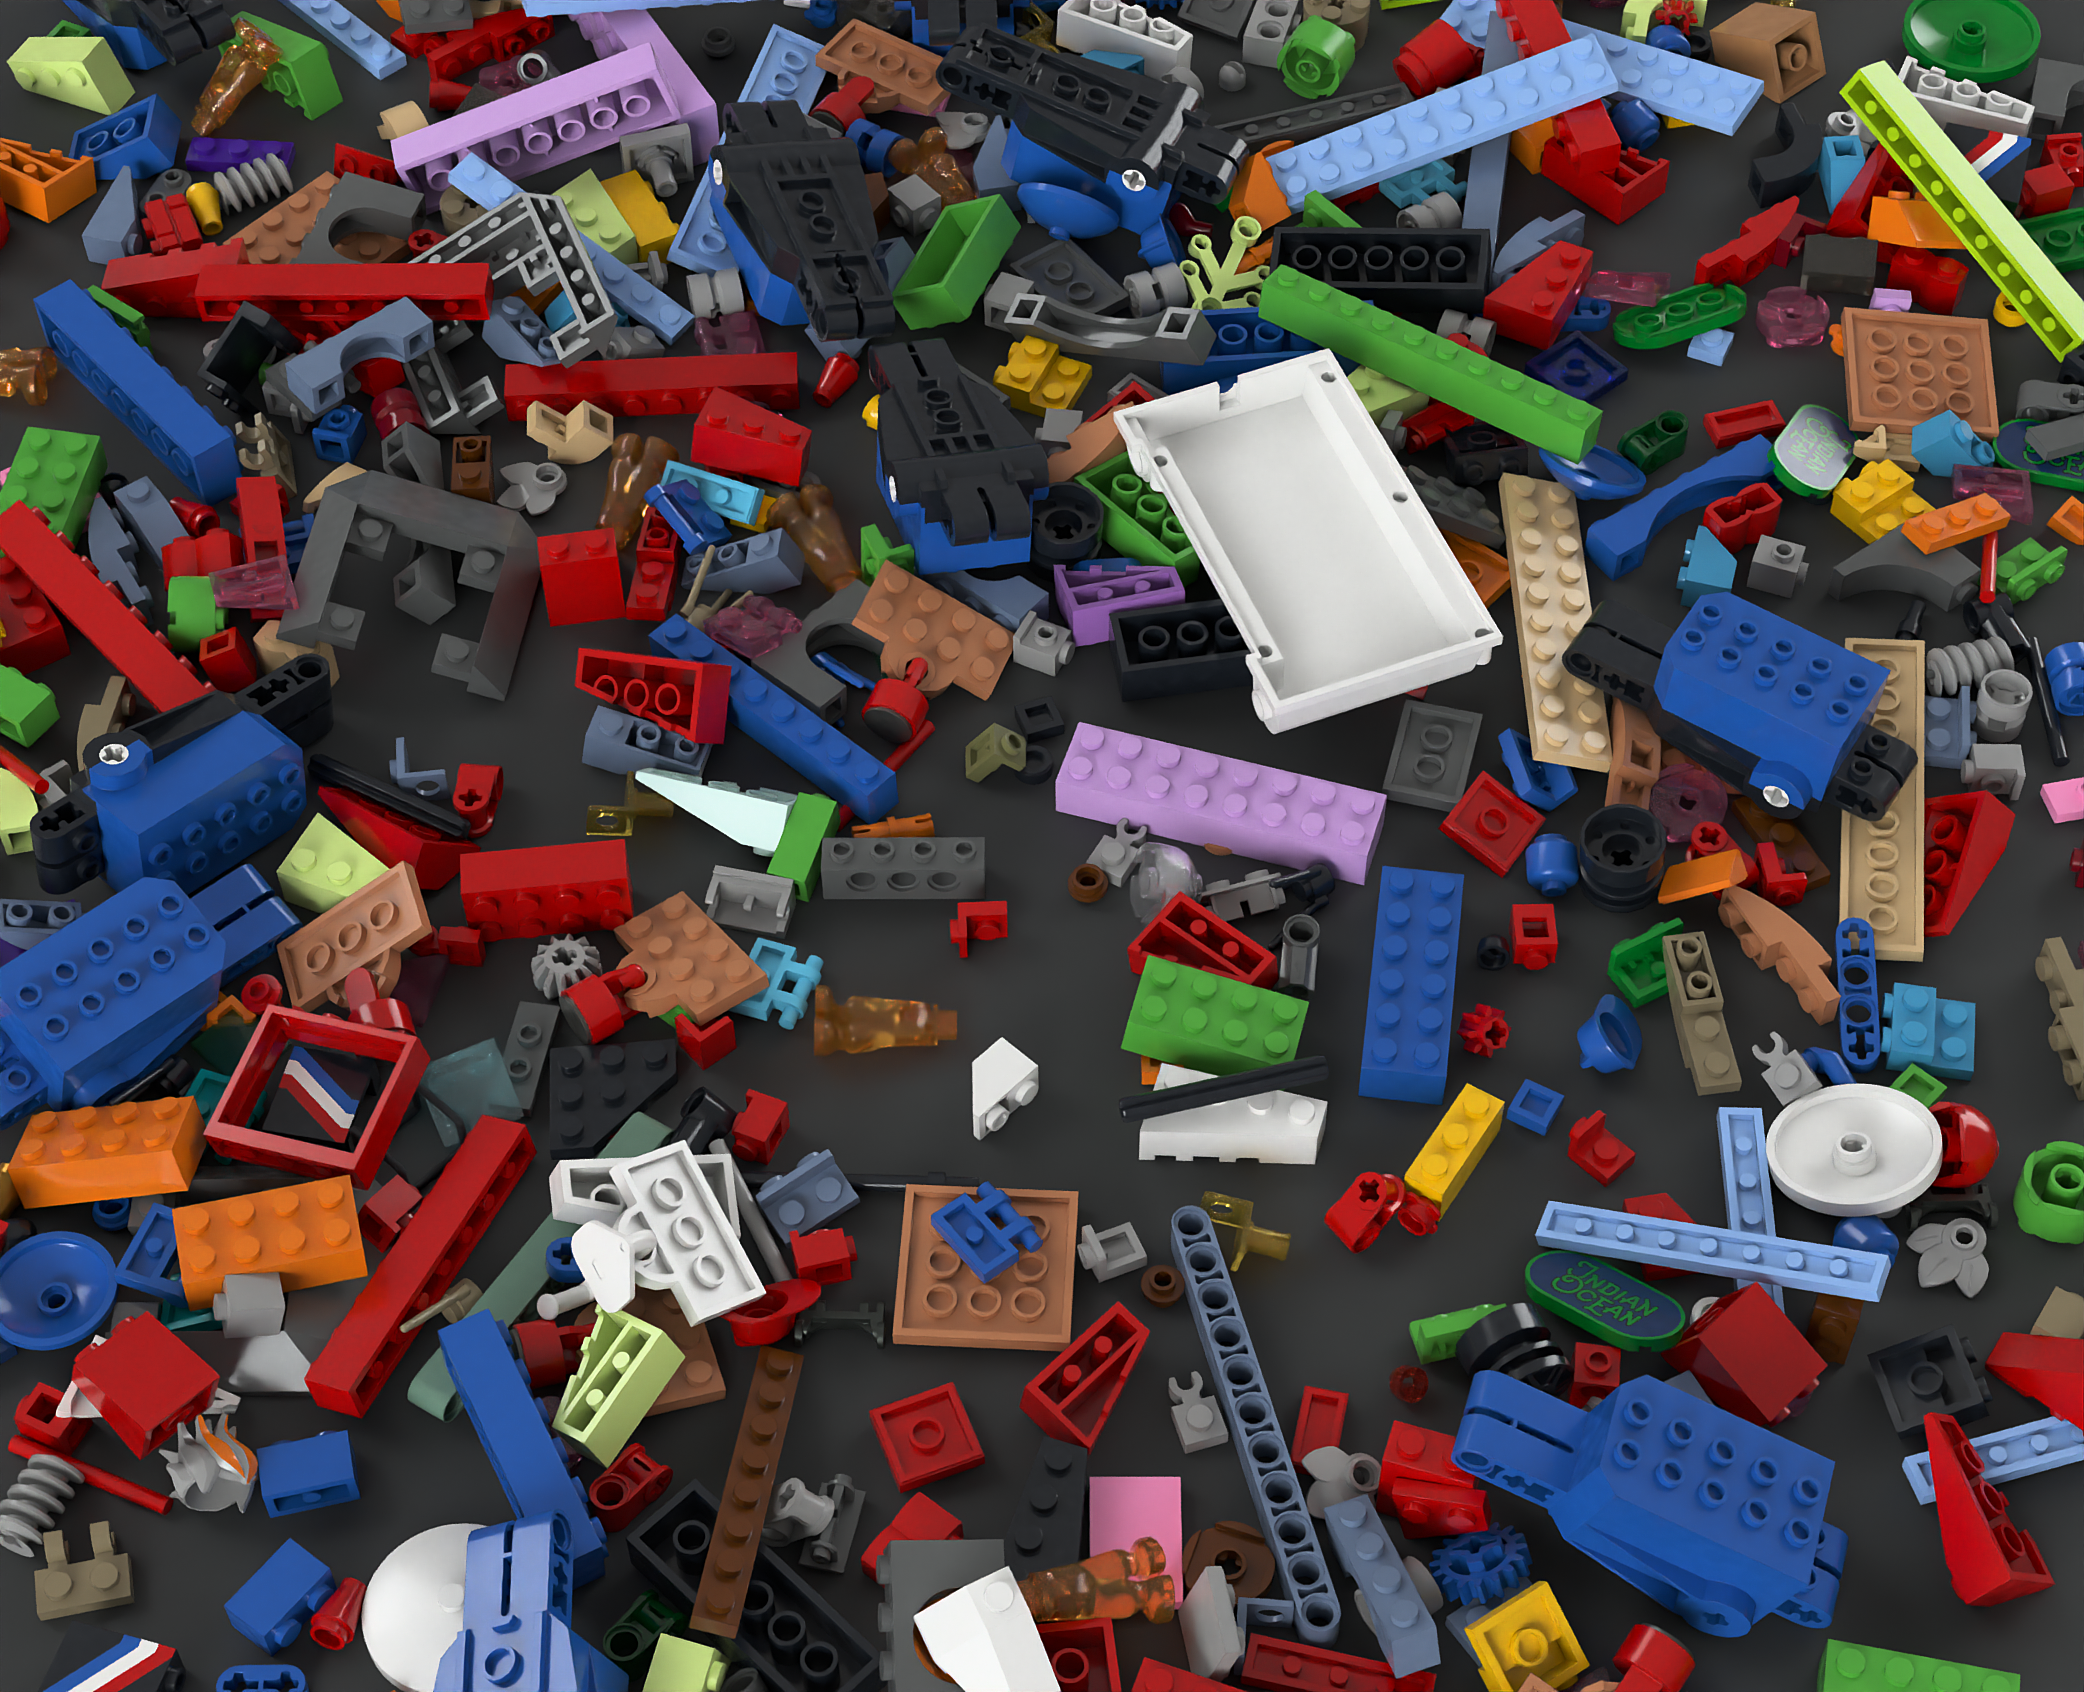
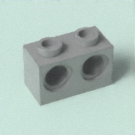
M1299 0L1256 1L1243 36L1242 62L1277 68L1279 52L1296 27L1302 23V15L1298 14Z

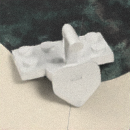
M682 1140L618 1163L609 1171L628 1209L617 1218L612 1228L597 1220H591L574 1233L571 1243L572 1253L585 1281L579 1286L555 1295H541L537 1302V1310L543 1319L552 1320L558 1314L596 1300L603 1310L608 1313H615L622 1310L634 1299L636 1283L641 1287L653 1290L671 1288L687 1321L693 1327L758 1301L766 1294V1291L686 1141Z

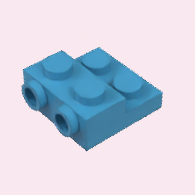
M1894 982L1891 994L1884 993L1881 1005V1018H1888L1887 1027H1882L1880 1035V1052H1886L1885 1069L1904 1072L1913 1063L1931 1076L1971 1081L1974 1072L1975 1003L1936 998V988Z

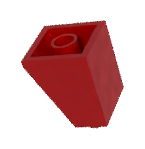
M614 527L537 537L540 570L550 627L626 617Z
M1757 1281L1717 1299L1683 1332L1682 1339L1675 1346L1660 1353L1664 1360L1681 1374L1690 1370L1705 1393L1727 1412L1757 1426L1767 1424L1770 1428L1788 1416L1791 1410L1787 1405L1795 1397L1802 1399L1819 1385L1820 1382L1816 1377L1828 1366Z
M148 1311L136 1319L133 1316H129L122 1320L111 1331L112 1337L100 1346L97 1343H92L84 1348L74 1359L76 1363L73 1365L71 1378L139 1460H142L178 1432V1422H183L186 1426L196 1419L197 1415H201L213 1405L220 1376L211 1366Z
M1394 1420L1382 1459L1376 1512L1398 1518L1391 1494L1396 1477L1477 1489L1480 1478L1458 1468L1451 1460L1456 1437Z

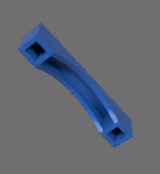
M1761 434L1748 441H1742L1732 450L1721 456L1712 457L1701 467L1691 472L1683 473L1670 484L1654 489L1648 496L1639 501L1623 506L1619 512L1608 518L1597 520L1588 528L1584 554L1612 581H1615L1642 566L1646 550L1653 538L1666 524L1679 515L1697 507L1709 505L1724 497L1737 496L1742 489L1752 484L1768 483L1774 491L1782 488L1785 485L1777 479L1773 472L1775 465L1773 461L1769 462L1767 458L1768 450L1772 444Z

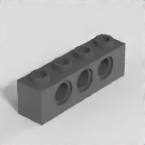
M985 837L822 838L821 876L823 898L985 899Z

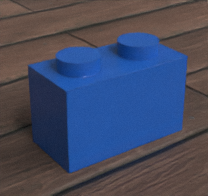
M348 1430L340 1432L324 1431L318 1433L315 1437L297 1441L281 1440L272 1443L268 1447L256 1449L262 1498L270 1518L361 1499L355 1452Z
M289 1538L224 1605V1608L232 1626L273 1657L282 1647H287L294 1642L301 1631V1627L322 1607L337 1590L330 1568Z

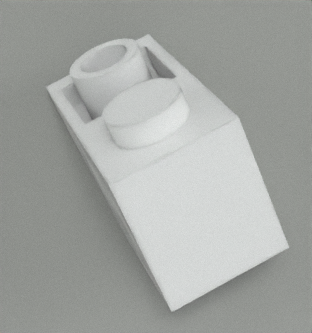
M1003 1037L972 1062L974 1136L978 1140L984 1138L990 1131L999 1130L1014 1110L1020 1105H1027L1034 1099L1039 1089L1038 1065Z

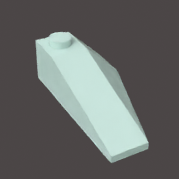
M656 768L638 770L635 777L641 783L740 844L754 847L753 853L767 857H773L798 796L760 787V790L749 789L746 790V793L740 792V787L737 786V783L728 781H709L708 786L702 785V778L699 776Z

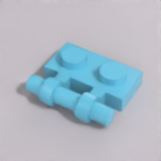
M1438 159L1380 181L1379 191L1402 209L1411 203L1421 206L1422 201L1430 197L1428 194L1435 190L1438 193H1448L1454 198L1456 203H1459L1462 197L1466 195L1467 183L1462 181L1455 185L1452 182L1454 181L1455 169L1443 159Z
M758 937L749 957L767 974L770 986L729 1009V1011L767 1021L772 1010L777 1009L782 1011L778 1021L779 1025L791 1030L794 1028L797 1019L803 1018L808 1008L806 1000L811 990H815L821 980L820 970L824 962L820 957L810 955L805 965L795 962L797 959L795 947ZM786 980L796 983L792 993L782 991Z

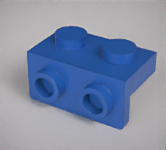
M1508 728L1498 736L1503 750L1501 754L1502 760L1510 769L1514 780L1512 784L1513 790L1525 803L1530 802L1547 812H1551L1578 791V786L1570 766L1533 760L1530 738L1511 728Z

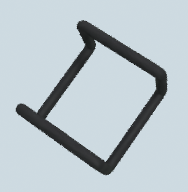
M419 1083L412 1097L413 1106L405 1112L398 1129L421 1110L420 1093L455 1123L460 1145L413 1184L418 1190H421L444 1170L446 1164L453 1159L463 1144L467 1134L463 1119ZM353 1126L350 1129V1134L356 1149L363 1131ZM386 1152L383 1160L409 1184L404 1166Z

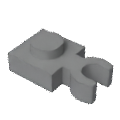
M1126 818L1118 822L1116 838L1104 835L1086 861V864H1094L1101 868L1107 876L1108 882L1118 887L1123 886L1139 862V848L1144 846L1147 839V827L1142 826L1136 834H1128V819Z
M1773 1031L1770 1036L1775 1041V1048L1771 1053L1765 1054L1758 1045H1754L1752 1051L1755 1057L1763 1064L1771 1066L1761 1075L1781 1104L1786 1108L1795 1100L1818 1090L1823 1085L1803 1056L1796 1049L1788 1054L1787 1042L1778 1033Z
M1197 1371L1191 1372L1192 1388L1189 1390L1180 1389L1175 1377L1169 1378V1396L1177 1404V1406L1171 1407V1417L1185 1454L1228 1442V1431L1214 1395L1201 1398L1203 1381Z

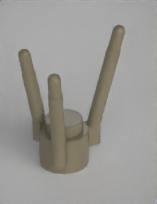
M714 545L708 547L687 602L679 612L686 621L708 637L710 634L716 635L721 626L754 595L753 591H747L719 617L717 613L731 596V589H726L711 608L704 604H699L697 607L694 606L715 552Z
M464 1278L452 1288H448L439 1302L404 1323L400 1330L406 1333L440 1312L449 1322L454 1324L466 1316L483 1293L474 1282Z

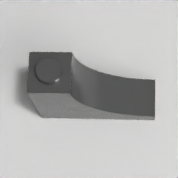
M1903 523L1835 566L1827 593L1839 602L1846 597L1866 591H1900L1922 597L1948 612L1959 604L1964 605L1966 601L1974 598L1978 591L1977 583L1981 569L1953 546L1925 555L1901 532Z

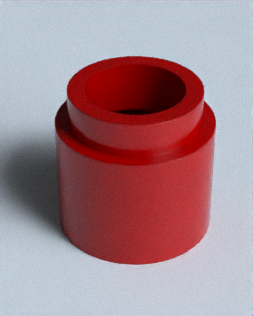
M1436 19L1400 48V55L1393 60V68L1401 83L1405 82L1411 94L1419 100L1434 94L1438 87L1448 89L1474 68V59L1470 49L1459 33L1444 20Z

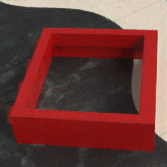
M268 1004L203 1136L219 1156L320 1180L350 1174L353 1188L368 1191L431 1058L423 1047L421 1040L416 1036L408 1035L402 1029L393 1032L381 1029L367 1021H361L357 1024L344 1021L342 1018L331 1013H324L321 1016L307 1013L302 1008L294 1005L292 1009ZM288 1039L396 1063L354 1153L244 1128Z

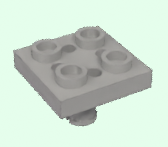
M687 123L619 137L623 173L636 169L643 181L648 180L652 188H656L657 195L669 197L678 190L677 184L694 180L691 133Z

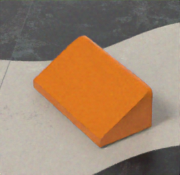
M1733 849L1670 866L1665 873L1658 895L1659 904H1667L1722 890L1742 882L1748 877L1740 851Z

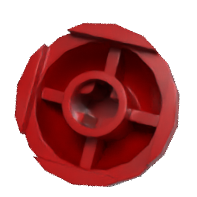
M1937 1102L1928 1110L1937 1120L1941 1130L1943 1160L1940 1171L1931 1185L1947 1188H1964L1974 1185L1987 1176L1998 1157L1999 1143L1995 1129L1990 1119L1973 1106L1955 1102Z

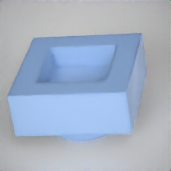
M1717 328L1694 336L1689 345L1687 356L1721 367L1732 346L1735 333Z

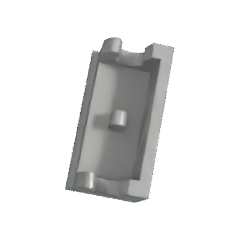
M715 865L714 874L705 898V903L710 904L706 915L719 927L784 939L796 906L794 879Z

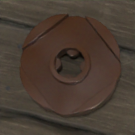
M1221 1521L1215 1523V1527L1206 1529L1202 1533L1199 1530L1187 1542L1182 1557L1183 1579L1188 1595L1205 1567L1215 1566L1217 1563L1225 1564L1227 1559L1235 1560V1568L1240 1571L1236 1574L1225 1575L1227 1584H1231L1234 1588L1235 1607L1233 1613L1237 1614L1238 1597L1260 1599L1266 1597L1274 1579L1275 1560L1273 1553L1270 1552V1549L1265 1544V1538L1259 1531L1241 1522Z

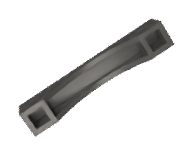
M1017 293L1003 322L1019 343L1022 342L1026 335L1058 344L1060 352L1201 366L1204 365L1217 337L1200 309L1168 306L1162 312L1150 317L1137 319L1114 318L1082 311L1046 295Z
M406 421L381 441L383 468L388 475L444 490L439 440ZM411 538V551L408 562L403 570L393 578L395 606L431 625L443 615L448 614L456 606L451 550Z

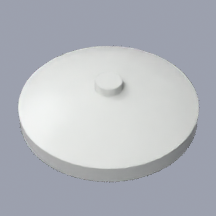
M1843 1084L1813 1091L1788 1105L1776 1117L1769 1129L1766 1140L1768 1169L1773 1181L1791 1200L1816 1212L1835 1216L1857 1217L1876 1215L1897 1209L1924 1193L1934 1182L1940 1171L1943 1160L1942 1134L1937 1120L1918 1100L1901 1091L1884 1086Z
M468 1523L450 1524L419 1533L391 1552L380 1564L369 1582L364 1596L361 1616L364 1639L376 1667L388 1681L404 1692H433L440 1658L457 1639V1632L463 1631L468 1536L471 1531L488 1526Z

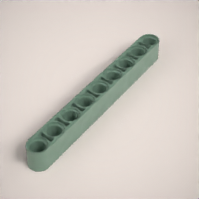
M636 1112L628 1119L596 1159L632 1158L663 1148L675 1130L642 1112ZM551 1212L463 1319L489 1308L495 1322L503 1319L509 1332L513 1330V1325L536 1320L539 1316L537 1302L541 1295H555L565 1284L564 1282L552 1279L546 1271L547 1247L558 1238L573 1237L574 1233L583 1225L553 1219V1212ZM562 1255L561 1264L569 1265L571 1261L570 1256ZM440 1346L413 1379L407 1396L411 1403L447 1423L452 1421L462 1411L464 1405L444 1364Z

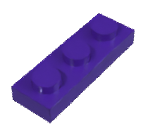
M193 137L185 162L188 171L227 173L228 168L234 167L240 173V164L246 162L253 169V160L259 157L266 164V155L273 153L284 162L290 174L296 151L294 142Z

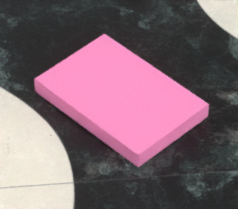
M1090 1477V1609L1179 1610L1183 1603L1181 1477Z

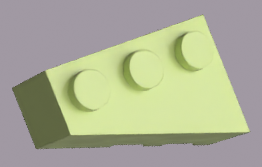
M29 37L7 61L16 80L23 89L108 116L118 112L135 93L104 37Z
M591 168L551 194L561 196L576 228L623 264L639 263L635 234Z
M1362 364L1347 377L1378 430L1389 409L1403 412V420L1428 407L1430 396Z
M317 813L276 872L285 901L323 914L388 871L389 868L320 813Z
M597 1304L595 1313L598 1315L591 1337L584 1338L580 1349L584 1353L577 1375L570 1376L552 1427L577 1453L608 1468L686 1356L663 1330L622 1310L608 1313Z
M661 1633L642 1692H720L731 1660L715 1648Z

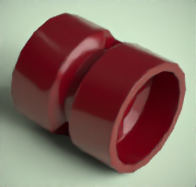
M405 388L388 389L377 395L372 401L371 414L379 431L381 441L406 421L430 435L425 419L422 417L417 398L410 390Z

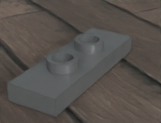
M525 1001L519 1002L488 1103L490 1112L532 1117L550 1056V1048L553 1046L562 1016L560 1006Z

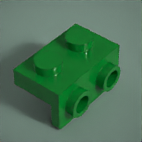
M1679 917L1667 923H1657L1646 933L1632 940L1624 939L1616 944L1611 951L1607 974L1635 1009L1669 992L1662 938L1663 936L1682 934L1684 923Z

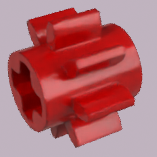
M1663 0V10L1655 11L1656 19L1663 20L1658 26L1663 24L1673 25L1682 33L1690 35V23L1698 22L1697 14L1690 13L1694 9V2L1692 0L1687 3L1682 0ZM1675 13L1678 17L1682 15V18L1678 20L1676 17L1671 18L1670 16Z
M1477 1003L1475 1012H1463V1018L1460 1022L1459 1030H1457V1034L1461 1035L1462 1039L1466 1041L1463 1049L1488 1058L1492 1057L1493 1049H1505V1043L1508 1040L1509 1031H1511V1027L1503 1020L1505 1011Z

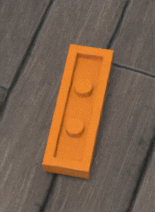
M1984 493L1907 519L1901 532L1927 555L2005 528L2011 515L1994 498Z

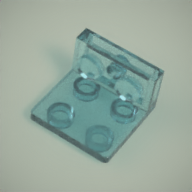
M490 1038L430 1062L420 1080L423 1086L463 1119L466 1134L474 1128L482 1114L509 1121L517 1120L524 1115L501 1055L504 1052L498 1038ZM426 1099L443 1145L449 1147L459 1143L455 1123Z

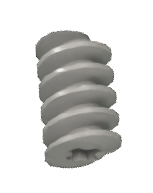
M269 153L266 155V164L259 157L253 160V169L248 163L244 162L240 164V173L234 167H230L227 169V178L221 172L214 174V187L219 192L220 203L228 216V205L230 204L238 212H241V201L244 199L252 208L255 206V195H258L265 203L268 202L267 191L269 190L277 198L281 197L280 186L284 185L289 193L294 192L290 175L280 158L278 159L273 153Z
M1997 636L1991 637L1987 641L1979 639L1973 643L1964 642L1959 644L1958 647L1948 645L1944 649L1933 648L1928 652L1925 661V679L1931 696L1940 697L1943 686L1946 694L1950 696L1956 693L1957 684L1960 689L1962 685L1970 686L1971 689L1972 683L1979 690L1984 676L1991 671L1998 669L2014 671V659L2006 642Z
M32 1455L27 1463L29 1469L22 1470L18 1475L17 1480L19 1484L12 1485L7 1492L8 1499L0 1502V1544L23 1556H34L33 1551L26 1545L28 1541L37 1545L43 1544V1535L37 1530L38 1526L45 1529H53L55 1526V1522L47 1515L48 1511L56 1514H63L65 1511V1507L57 1499L58 1496L66 1499H73L75 1496L74 1490L67 1484L68 1481L82 1484L85 1480L84 1475L73 1465L53 1455Z

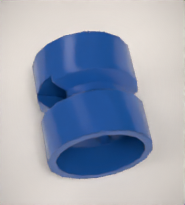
M862 118L855 120L850 125L845 137L852 138L859 152L861 167L867 166L868 170L874 173L882 172L883 176L887 178L893 176L898 171L905 156V137L885 128L881 130L879 125Z
M2065 643L2055 647L2047 654L2044 660L2045 669L2051 684L2055 708L2061 714L2067 716L2084 715V643Z

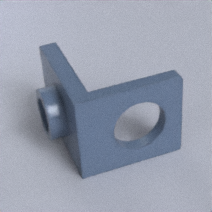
M404 737L396 738V759L390 760L392 784L398 783L399 789L425 801L450 798L445 770L410 773V763ZM422 781H434L439 785L431 791H423L416 787Z
M1238 1597L1236 1626L1243 1629L1245 1637L1246 1625L1292 1628L1294 1601ZM1262 1610H1275L1282 1614L1267 1616L1258 1612ZM1245 1651L1235 1661L1233 1675H1242Z

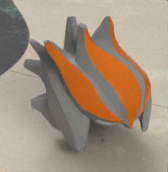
M222 1412L214 1431H212L210 1419L204 1421L202 1415H197L195 1419L196 1439L190 1435L183 1422H178V1453L164 1448L159 1449V1453L170 1462L166 1465V1469L172 1477L175 1490L169 1497L178 1498L190 1509L219 1511L237 1502L239 1511L245 1513L252 1498L255 1481L259 1479L257 1457L248 1447L236 1439V1426L228 1430L227 1414Z

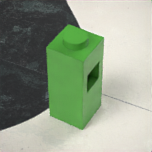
M799 792L766 872L767 875L794 879L795 895L798 900L810 901L821 873L822 838H835L841 823L837 801H833L823 794L816 793L810 795Z

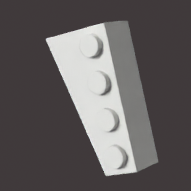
M1067 0L1058 9L1056 45L1082 54L1092 50L1141 55L1144 58V75L1160 80L1161 77L1176 66H1183L1190 70L1193 35L1161 17L1154 19L1148 17L1146 9L1137 4L1130 7L1122 3L1121 0Z
M1909 56L1906 57L1898 77L1943 131L1946 123L1949 122L2027 138L2035 106L1995 90L1986 94L1981 92L1975 82L1964 79L1962 82H1956L1945 77V70L1933 66L1929 71L1917 66V59Z
M1162 1063L1153 1091L1220 1076ZM1276 1090L1144 1119L1140 1129L1139 1160H1155V1155L1176 1156V1161H1193V1156L1219 1157V1162H1236L1237 1158H1258L1259 1163L1315 1164L1325 1132L1328 1102Z
M731 1154L693 1155L739 1240L741 1233ZM632 1158L560 1160L549 1177L553 1219L581 1225L591 1220H597L612 1228L617 1218L628 1207L609 1171L616 1164Z

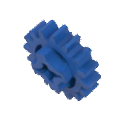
M1494 1522L1488 1531L1458 1534L1459 1538L1455 1540L1445 1538L1442 1541L1445 1549L1434 1550L1432 1554L1435 1561L1429 1563L1432 1577L1438 1585L1441 1594L1445 1593L1447 1600L1450 1602L1460 1597L1463 1605H1468L1473 1598H1479L1481 1604L1487 1603L1489 1598L1495 1597V1595L1499 1598L1505 1597L1503 1589L1507 1587L1519 1588L1520 1583L1517 1577L1529 1576L1528 1565L1533 1564V1560L1523 1533L1516 1534L1512 1525L1501 1531L1499 1523Z

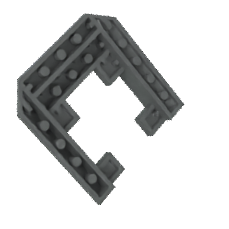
M519 192L408 262L489 263L495 288L493 300L504 299L525 285L535 297L560 281L577 317L576 320L549 336L560 362L567 369L596 350L605 357L618 316L561 196ZM432 320L435 347L407 363L402 362L426 424L433 434H481L478 424L505 408L495 383L488 375L463 390L447 352L474 335L468 322L469 320Z
M374 470L325 487L276 634V639L312 649L315 648L317 641L354 651L363 625L365 611L330 602L345 552L383 561L391 533L465 553L457 583L494 593L480 643L442 633L431 672L469 682L467 692L504 702L541 574L537 536L521 514L515 510Z
M198 1166L188 1191L133 1197L128 1229L131 1236L136 1235L154 1202L175 1209L318 1181L320 1179L265 1166ZM375 1179L368 1191L352 1187L357 1214L364 1203L382 1188ZM361 1234L368 1276L290 1291L288 1300H284L286 1308L279 1335L225 1338L224 1331L171 1332L220 1376L217 1388L236 1396H312L304 1381L310 1365L317 1360L331 1339L335 1328L340 1326L354 1305L356 1297L363 1292L375 1274L379 1263L386 1258L394 1246V1241L388 1250L381 1253ZM116 1302L110 1332H105V1339L111 1338V1331L114 1327L129 1316H133L136 1319L148 1311L160 1321L162 1313L160 1302Z

